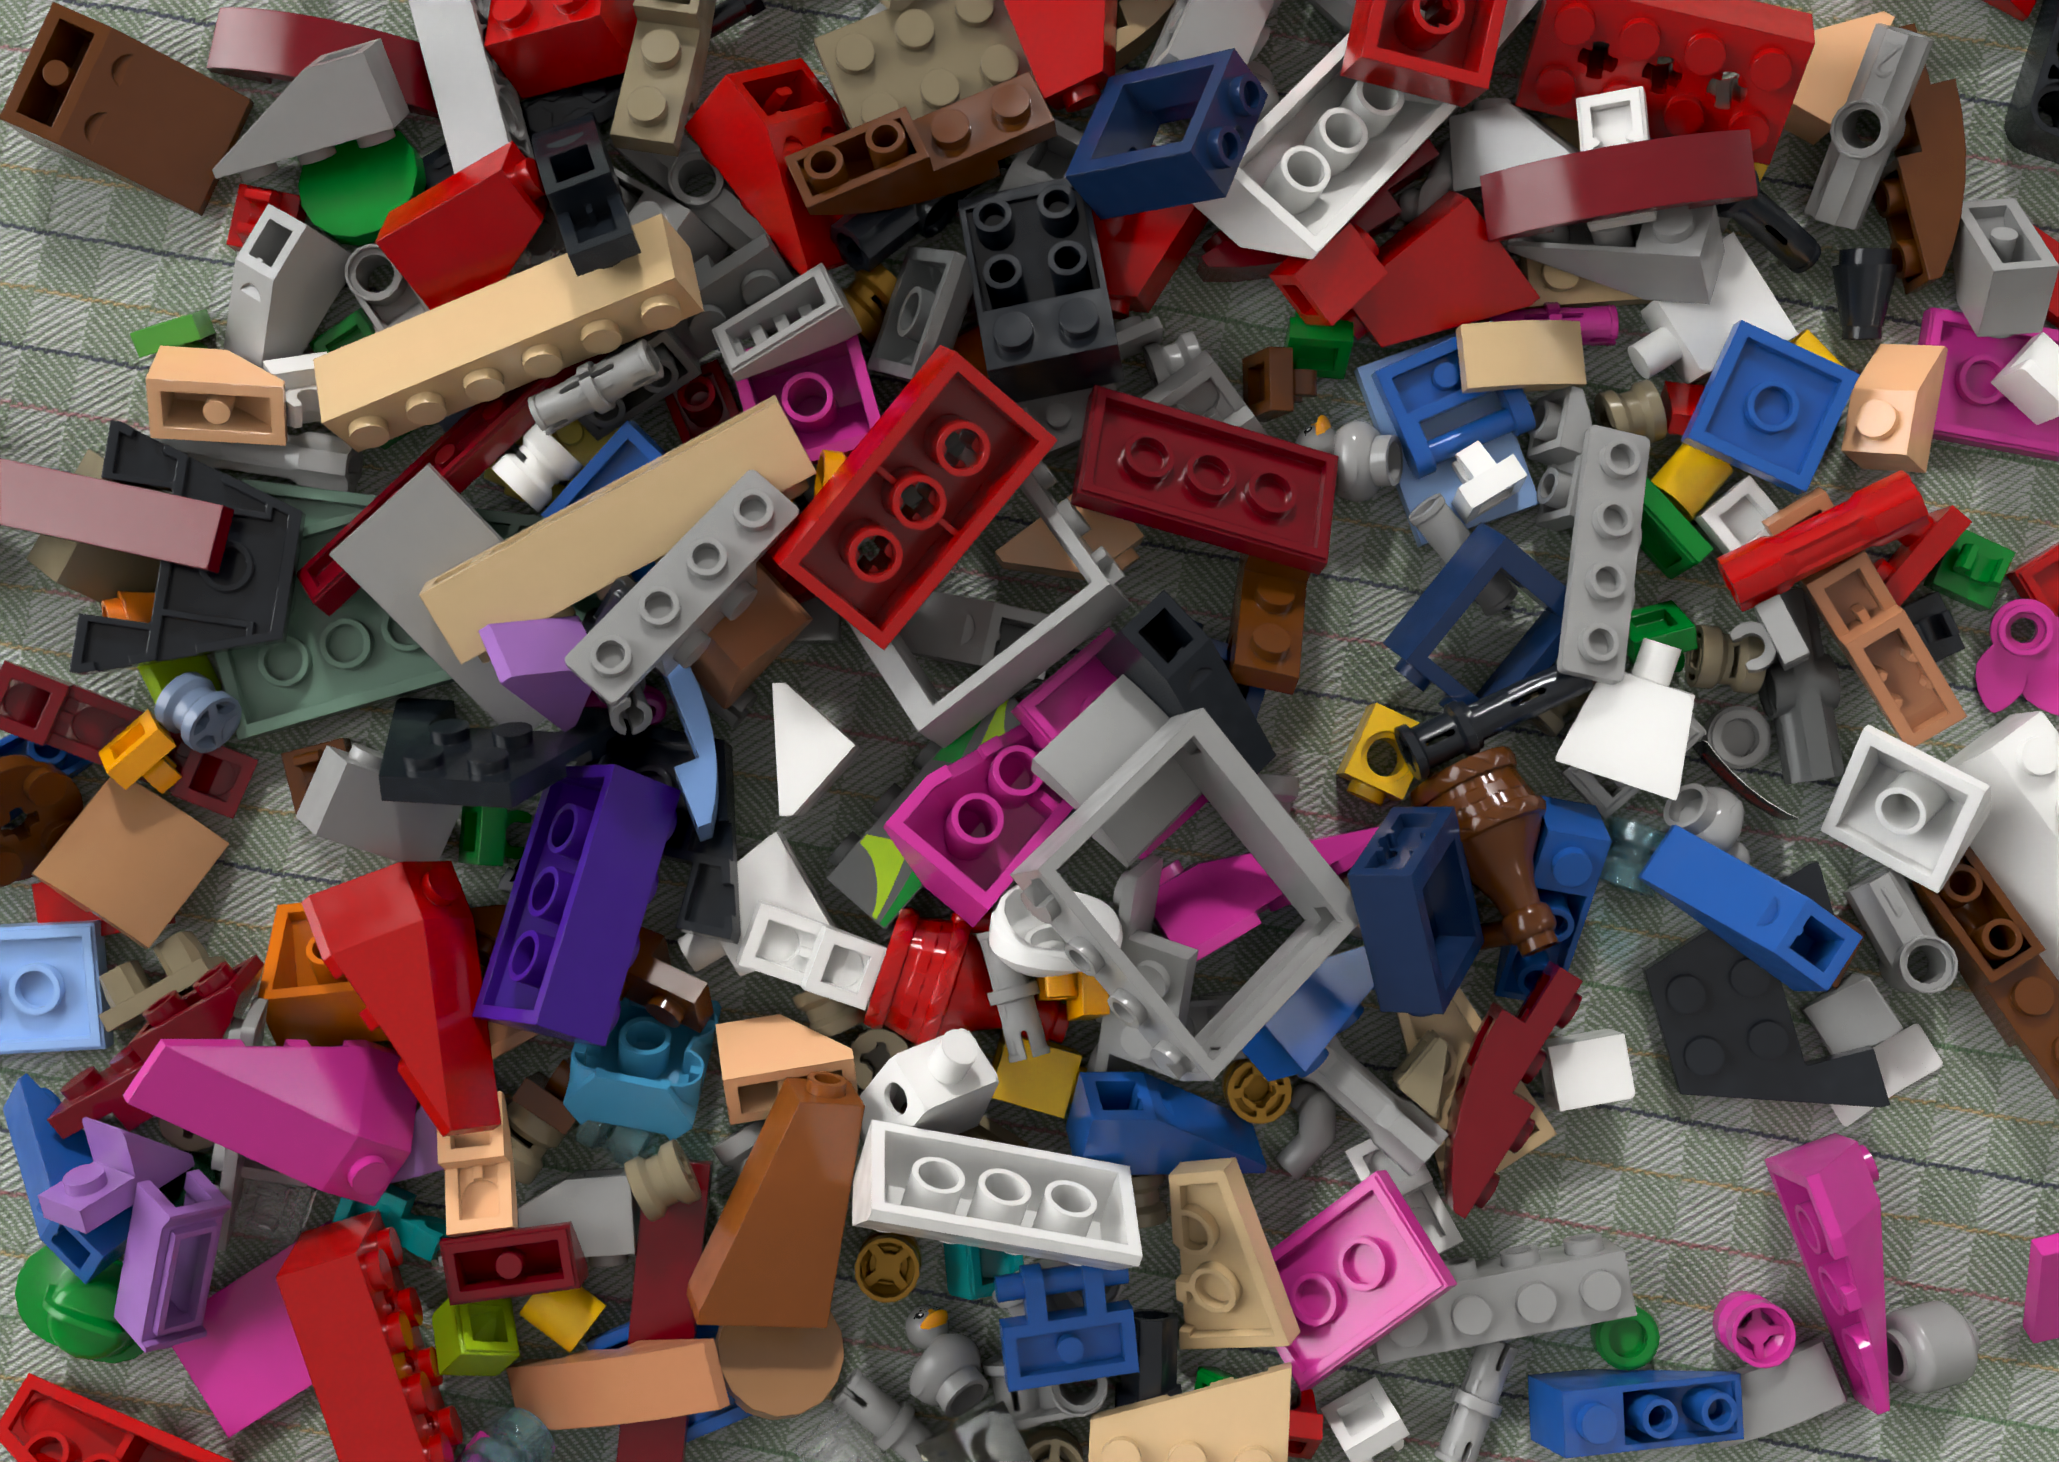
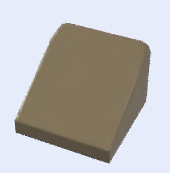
M1432 1029L1431 1032L1429 1030L1391 1075L1393 1076L1392 1080L1403 1093L1435 1118L1438 1112L1448 1043Z

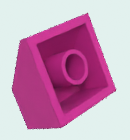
M858 334L837 345L737 382L735 380L743 412L773 395L777 397L813 465L818 464V459L823 449L843 452L845 456L850 455L881 417Z

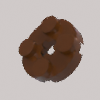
M16 754L0 757V887L33 877L31 873L84 809L81 793L70 777L52 763L35 761L31 756ZM20 808L25 814H28L24 822L18 827L11 830H1L2 826L10 822L9 812L13 809Z

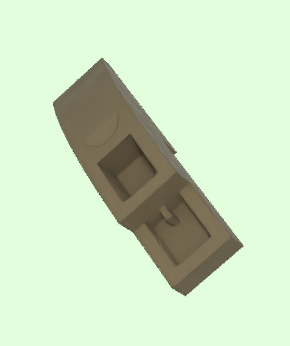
M634 0L633 8L637 17V25L610 131V137L615 148L678 157L688 112L696 113L709 49L716 0Z

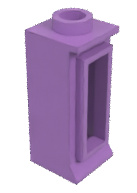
M199 1169L186 1173L184 1184L186 1195L184 1205L180 1207H175L151 1180L137 1182L113 1317L144 1353L158 1349H167L180 1343L206 1337L207 1330L202 1326L223 1216L231 1208L232 1203Z

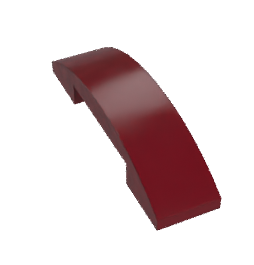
M219 8L206 66L210 72L272 84V79L292 82L304 68L321 55L381 38L410 113L439 118L419 42L362 26L309 15L257 8Z
M1750 129L1688 134L1613 145L1530 162L1480 176L1488 243L1554 232V228L1682 206H1688V209H1695L1758 197Z
M7 660L3 662L0 669V730L41 746L50 745L102 766L103 763L98 752L145 712L103 694ZM169 731L176 747L167 755L176 763L177 767L175 769L182 775V778L167 791L172 792L171 795L234 819L259 759L226 744L211 752L199 753L184 743L181 733ZM141 776L138 779L143 782L149 783L143 776Z

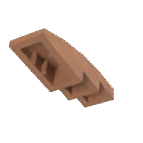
M1817 487L1761 522L1768 534L1774 536L1835 506L1826 491ZM1865 550L1798 581L1830 634L1900 741L1916 747L1967 717L1905 610L1896 604Z
M714 1338L639 1340L619 1349L581 1350L563 1358L526 1359L506 1368L521 1430H564L612 1426L715 1411L730 1405Z

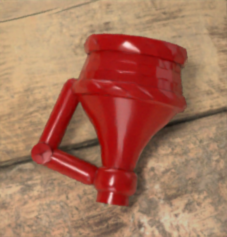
M913 907L901 908L863 1023L871 1029H882L883 1026H886L915 1043V1046L940 1037L953 1029L963 1028L970 1031V1033L996 1028L1002 1029L997 1005L990 1006L987 993L993 992L981 944L975 934L989 931L993 908L988 910L974 928L955 912H953L951 920L920 917V912ZM1037 994L1034 995L1046 1042L1051 1040L1061 1044L1070 1022L1067 1021V1005L1061 1003V1000L1038 1001ZM1022 1031V1036L1028 1039L1027 1032Z

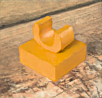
M149 709L98 752L106 773L125 790L143 776L158 792L163 794L182 778V775L175 769L177 767L176 763L167 755L176 747V744L169 731L158 723L155 715Z
M1078 972L1054 977H1036L1040 991L1037 994V1000H1066L1067 1021L1094 1020L1110 1014V1007L1107 1002L1109 994L1094 976Z

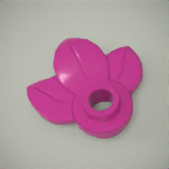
M2016 599L2002 605L1993 615L1989 627L1992 645L1981 655L1976 663L1975 681L1981 701L1990 712L1996 713L2012 704L2021 694L2027 701L2039 709L2059 716V617H2055L2054 613L2045 604L2037 600ZM2020 618L2031 620L2035 626L2033 637L2026 642H2018L2011 635L2012 624Z

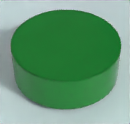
M1636 1304L1637 1316L1591 1324L1590 1338L1595 1351L1608 1364L1617 1369L1635 1370L1645 1366L1655 1356L1659 1347L1660 1336L1656 1322L1645 1310Z

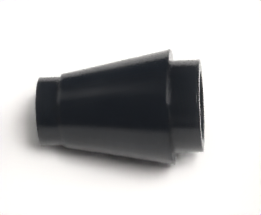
M1854 248L1839 250L1838 265L1832 266L1840 327H1842V340H1881L1882 327H1884L1898 265L1892 264V249Z

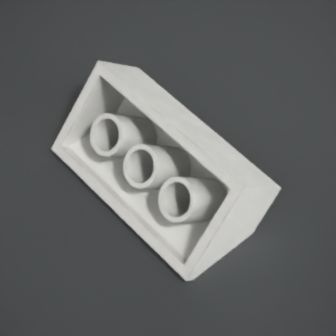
M1348 33L1255 126L1227 196L1225 198L1192 204L1239 247L1313 259L1458 106L1340 76L1349 37Z
M2043 711L2010 714L1945 763L1991 786V813L1973 839L1970 847L2046 949L2039 955L2059 981V733Z
M871 1120L853 1179L852 1226L869 1228L882 1233L892 1232L933 1239L947 1244H962L997 1250L1011 1255H1026L1055 1260L1075 1266L1084 1265L1113 1271L1139 1267L1143 1254L1130 1166Z

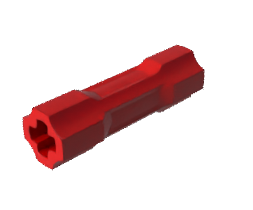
M1900 470L1854 492L1847 501L1774 536L1760 537L1716 558L1718 569L1736 605L1744 612L1778 594L1789 591L1796 582L1869 547L1884 546L1928 525L1927 516L1929 513L1921 494L1916 489L1910 476L1903 470Z

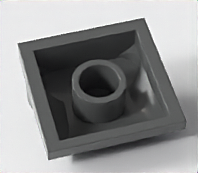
M908 246L867 369L909 383L939 345L954 350L964 316L969 311L974 299L973 277L966 255L956 251Z

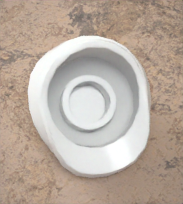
M1018 884L1006 890L994 905L990 919L989 946L996 956L1014 971L1033 977H1054L1081 972L1067 957L1064 951V946L1067 943L1052 925L1037 919L1021 900L1023 890ZM1073 891L1119 948H1121L1123 940L1122 925L1114 910L1098 898Z

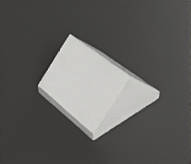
M772 683L779 816L801 817L810 811L864 749L796 689L787 683Z
M1868 724L1862 730L1820 831L1926 888L1939 893L1991 813V786Z

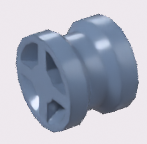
M186 672L174 678L163 689L155 705V718L158 723L170 732L181 733L184 743L199 753L211 752L221 747L231 738L241 720L242 707L238 700L226 692L216 691L212 681L198 672Z

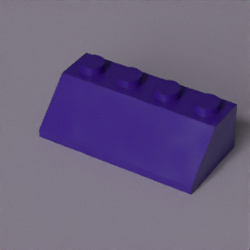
M616 764L566 766L567 777L542 791L472 1017L569 1042L605 1047L609 1033L616 1026L620 1016L621 1004L619 998L628 968L632 966L639 952L640 940L638 935L647 905L652 901L658 888L659 878L657 871L665 844L672 836L676 827V807L681 790Z

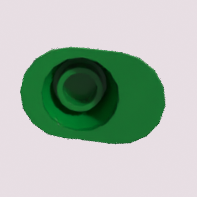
M44 1246L27 1259L18 1274L15 1297L19 1315L30 1331L46 1342L58 1346L62 1351L79 1359L115 1364L135 1359L144 1353L113 1317L123 1266L122 1260L117 1259L85 1285L47 1246Z

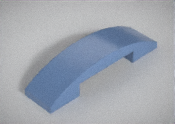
M679 664L667 677L663 674L662 676L695 756V759L675 766L674 770L678 787L681 790L683 800L701 842L713 837L717 819L719 798L717 757L711 721L701 689L691 667L689 666L684 669Z

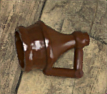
M1500 746L1469 756L1434 774L1410 793L1411 807L1455 806L1460 829V840L1463 843L1471 883L1493 902L1504 917L1502 921L1481 924L1484 943L1480 950L1514 945L1518 947L1522 958L1544 951L1559 942L1554 932L1556 928L1555 916L1550 906L1540 901L1534 878L1533 857L1541 831L1542 816L1546 812V801L1540 795H1535L1517 772L1516 756L1509 747Z

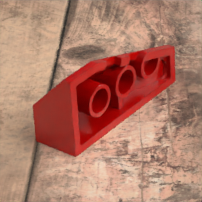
M452 861L398 862L309 895L301 903L324 964L335 980L344 975L366 1006L359 1015L371 1032L380 1027L401 1057L397 1068L399 1074L442 1137L490 1131L501 1125L488 1021L472 1017L482 986L474 918Z
M28 1373L0 1419V1443L17 1462H234Z

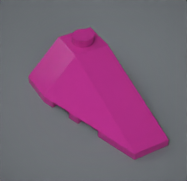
M1022 724L999 737L997 735L961 759L948 766L944 765L927 775L883 826L922 885L973 928L1013 882L1010 874L1057 829L1073 809L1069 803L1031 771L1033 758L1043 748Z
M1380 825L1310 839V842L1333 871L1339 875L1353 867ZM1250 852L1197 862L1186 868H1183L1179 859L1162 867L1154 922L1163 938L1197 949L1198 961L1261 924L1258 914L1267 909L1273 912L1286 905H1291V903Z
M160 1039L123 1094L128 1104L320 1191L371 1206L376 1205L411 1153L417 1106L416 1097L397 1070L399 1060L401 1059L397 1051L367 1040H344L342 1047L311 1046L307 1040L285 1039L284 1046H245L241 1039Z
M1833 1133L1764 1160L1854 1399L1879 1415L1890 1411L1881 1202L1873 1184L1879 1180V1172L1871 1153L1864 1145H1859L1856 1140Z

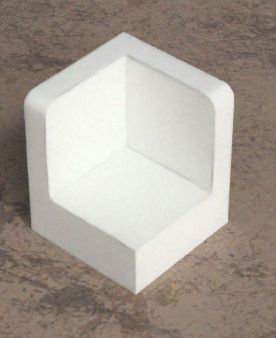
M2044 332L2032 337L1990 382L2036 425L2059 417V346Z
M1612 1029L1595 1030L1546 1039L1541 1047L1547 1051L1546 1059L1539 1070L1546 1105L1558 1111H1566L1627 1100L1635 1096V1087L1624 1033Z

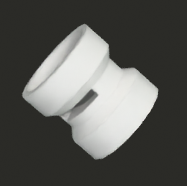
M535 423L523 434V444L518 448L519 451L516 454L504 453L491 468L532 508L540 512L552 500L551 488L561 480H571L584 466L552 435H546L545 430L542 431Z

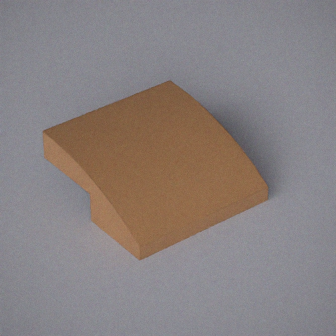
M109 776L31 875L85 912L91 911L143 948L148 949L230 843L139 783L135 782L125 790Z

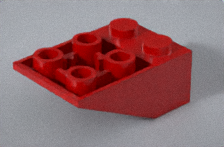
M491 0L484 47L522 99L621 74L626 70L637 25V17L633 8L634 0Z
M802 58L726 74L684 126L685 129L699 145L706 161L717 168L739 196L740 203L746 212L757 219L779 247V251L786 262L796 269L800 276L820 263H823L827 270L847 264L841 258L838 248L831 240V225L844 215H809L784 158L847 131L838 103Z

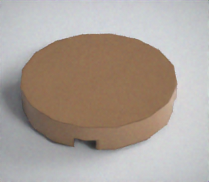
M831 1311L827 1328L719 1326L715 1338V1345L728 1393L735 1399L734 1402L746 1413L768 1420L796 1418L823 1402L838 1382L844 1360L842 1332Z

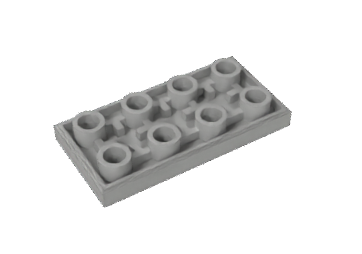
M428 463L334 548L329 555L498 725L508 722H525L532 725L534 729L546 718L500 684L491 661L482 663L479 656H476L460 664L419 596L427 581L504 541L447 480Z

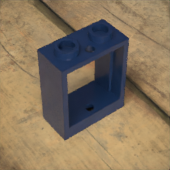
M1235 48L1111 76L1106 82L1064 177L1100 220L1225 198L1268 94ZM1192 118L1182 141L1151 147L1161 124Z
M1480 522L1385 639L1383 644L1401 658L1394 666V669L1423 692L1433 683L1445 693L1438 703L1441 707L1444 708L1445 704L1452 701H1463L1466 705H1469L1510 686L1514 682L1550 668L1555 662L1559 652L1566 586L1508 537ZM1497 571H1499L1544 609V612L1476 695H1474L1429 659L1428 656ZM1523 699L1511 704V706H1518Z
M1455 806L1392 807L1347 874L1381 1012L1408 1013L1416 1017L1444 1014L1484 943L1465 851L1460 840V829Z

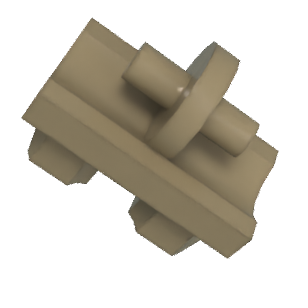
M181 931L153 947L168 976L159 982L151 985L138 960L128 961L99 976V980L110 1009L98 1016L106 1031L112 1032L121 1026L131 1029L146 1021L142 1016L143 1012L159 998L173 990H177L181 997L193 991V984L203 974L226 961L224 955L209 957L206 949L192 931Z

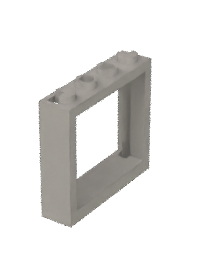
M952 432L947 437L945 445L948 449L944 457L948 452L956 457L963 452L965 446L959 440L960 434ZM1042 460L1020 485V488L1088 582V586L943 698H941L899 633L887 648L883 650L847 621L917 731L942 748H946L1131 605L1117 585L1126 578L1125 574L1103 546H1100L1094 552L1082 537L1091 530L1089 524L1077 508L1070 504L1071 501L1068 498L1060 503L1056 501L1049 488L1057 481ZM918 482L915 488L909 485L904 489L901 494L904 502L900 510L905 503L912 507L922 499L916 491L921 482ZM867 537L866 539H864V540L858 545L857 549H859L862 545H864V544H865L867 541H869L870 539H869L868 537Z
M1204 708L1171 717L1010 874L1023 890L1021 900L1026 908L1040 921L1052 925L1067 943L1064 946V951L1069 960L1081 972L1096 978L1110 995L1107 1002L1112 1012L1123 1023L1140 1031L1153 1047L1150 1054L1156 1065L1168 1076L1180 1081H1213L1359 924L1352 893ZM1172 756L1305 920L1195 1037L1190 1034L1056 871Z

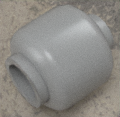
M1927 1301L1894 1310L1886 1316L1888 1378L1914 1394H1920L1962 1384L1974 1374L1980 1348L1979 1336L1974 1325L1955 1307L1943 1301Z

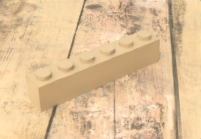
M661 213L632 225L641 253L624 259L613 267L597 269L577 277L568 254L565 253L313 359L321 423L359 453L369 448L380 447L387 443L388 440L422 426L436 424L445 417L478 403L495 400L503 393L537 379L556 375L562 369L598 354L610 353L620 345L657 330L671 328L686 318L704 312L691 249Z
M773 395L427 581L419 596L460 664L476 656H479L482 663H487L491 660L478 632L480 629L493 623L573 616L576 611L572 605L593 593H596L599 600H603L616 579L628 576L634 581L630 573L653 561L657 564L747 471H757L789 500L805 492L809 488L806 479L817 472L777 397Z

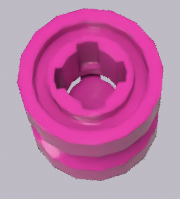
M1741 1290L1730 1293L1719 1302L1714 1311L1712 1325L1717 1339L1726 1349L1753 1367L1767 1369L1778 1366L1789 1358L1795 1347L1796 1330L1793 1320L1785 1310L1755 1292ZM1750 1317V1319L1746 1321L1744 1326H1742L1743 1321L1746 1318Z

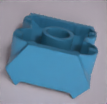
M624 998L620 1001L621 1011L618 1022L609 1033L605 1047L574 1043L571 1052L569 1083L563 1101L565 1108L580 1125L590 1120L665 1134L669 1140L677 1139L693 1129L716 1033L715 1024H718L722 1009L718 1001L711 1000L714 1013L702 1032L699 1033L682 1024L677 1028L666 1026L653 1018L647 1012L646 1007Z

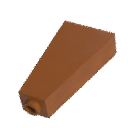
M812 1072L808 1074L807 1079L786 1077L688 1282L686 1295L697 1325L827 1328L865 1105L853 1085L844 1077L830 1072Z

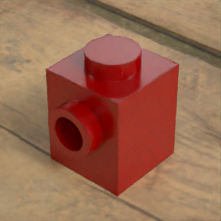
M1347 223L1313 259L1289 256L1269 274V277L1306 325L1333 326L1386 277L1388 272L1376 257L1379 254V248L1373 238L1361 227Z

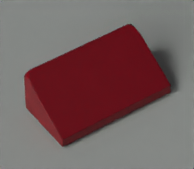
M571 1221L443 1238L439 1241L450 1306L579 1289L589 1276L587 1261Z

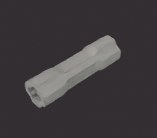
M311 431L296 435L287 434L288 441L286 446L155 438V440L167 444L218 471L229 469L289 478L304 487L354 493L362 475L364 459L362 451L358 453L337 435Z
M1335 1035L1325 1047L1329 1051V1055L1324 1063L1314 1072L1301 1079L1314 1083L1328 1094L1336 1104L1367 1130L1376 1147L1412 1177L1433 1155L1449 1134L1412 1101L1401 1098L1390 1090L1346 1051L1338 1036Z

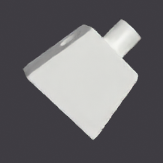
M1734 232L1723 238L1725 253L1710 304L1653 300L1641 310L1642 318L1652 333L1629 346L1628 355L1635 369L1645 379L1653 377L1670 365L1674 367L1681 380L1687 384H1693L1710 377L1733 325L1740 320L1787 341L1798 335Z
M1643 638L1631 674L1624 672L1623 680L1614 685L1596 682L1558 750L1555 761L1676 801L1680 791L1695 699L1694 694L1669 686L1682 650Z
M775 832L737 862L740 938L738 944L688 933L677 940L685 958L694 971L698 972L727 955L739 976H743L755 971L738 965L736 959L758 900L830 926L838 927L783 832Z
M963 1028L950 1030L940 1037L899 1052L886 1062L859 1096L865 1105L860 1138L863 1143H865L871 1120L955 1135L978 1126L999 1084L997 1073L970 1031ZM907 1102V1108L905 1113H899V1110L901 1109L903 1104Z

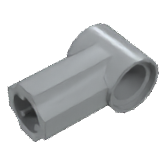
M1888 868L1859 881L1843 892L1879 956V969L1882 978L1890 987L1899 992L1933 994L1945 990L1953 983L1958 972V960L1955 951L1948 942L1937 937L1902 874ZM1916 947L1923 951L1928 960V971L1920 981L1915 980L1911 976L1907 967L1908 957Z

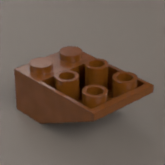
M53 2L0 114V120L34 143L203 216L220 179L215 178L212 169L236 144L254 106V102L250 98L106 24Z

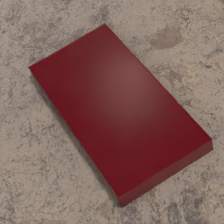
M1094 385L1087 401L1070 504L1319 575L1328 564L1339 456Z

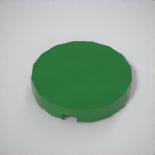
M394 129L395 137L367 148H359L356 139L334 145L337 150L336 154L324 160L302 166L298 183L301 206L318 229L341 244L357 246L374 244L388 212L425 191L427 181L423 159L400 131Z

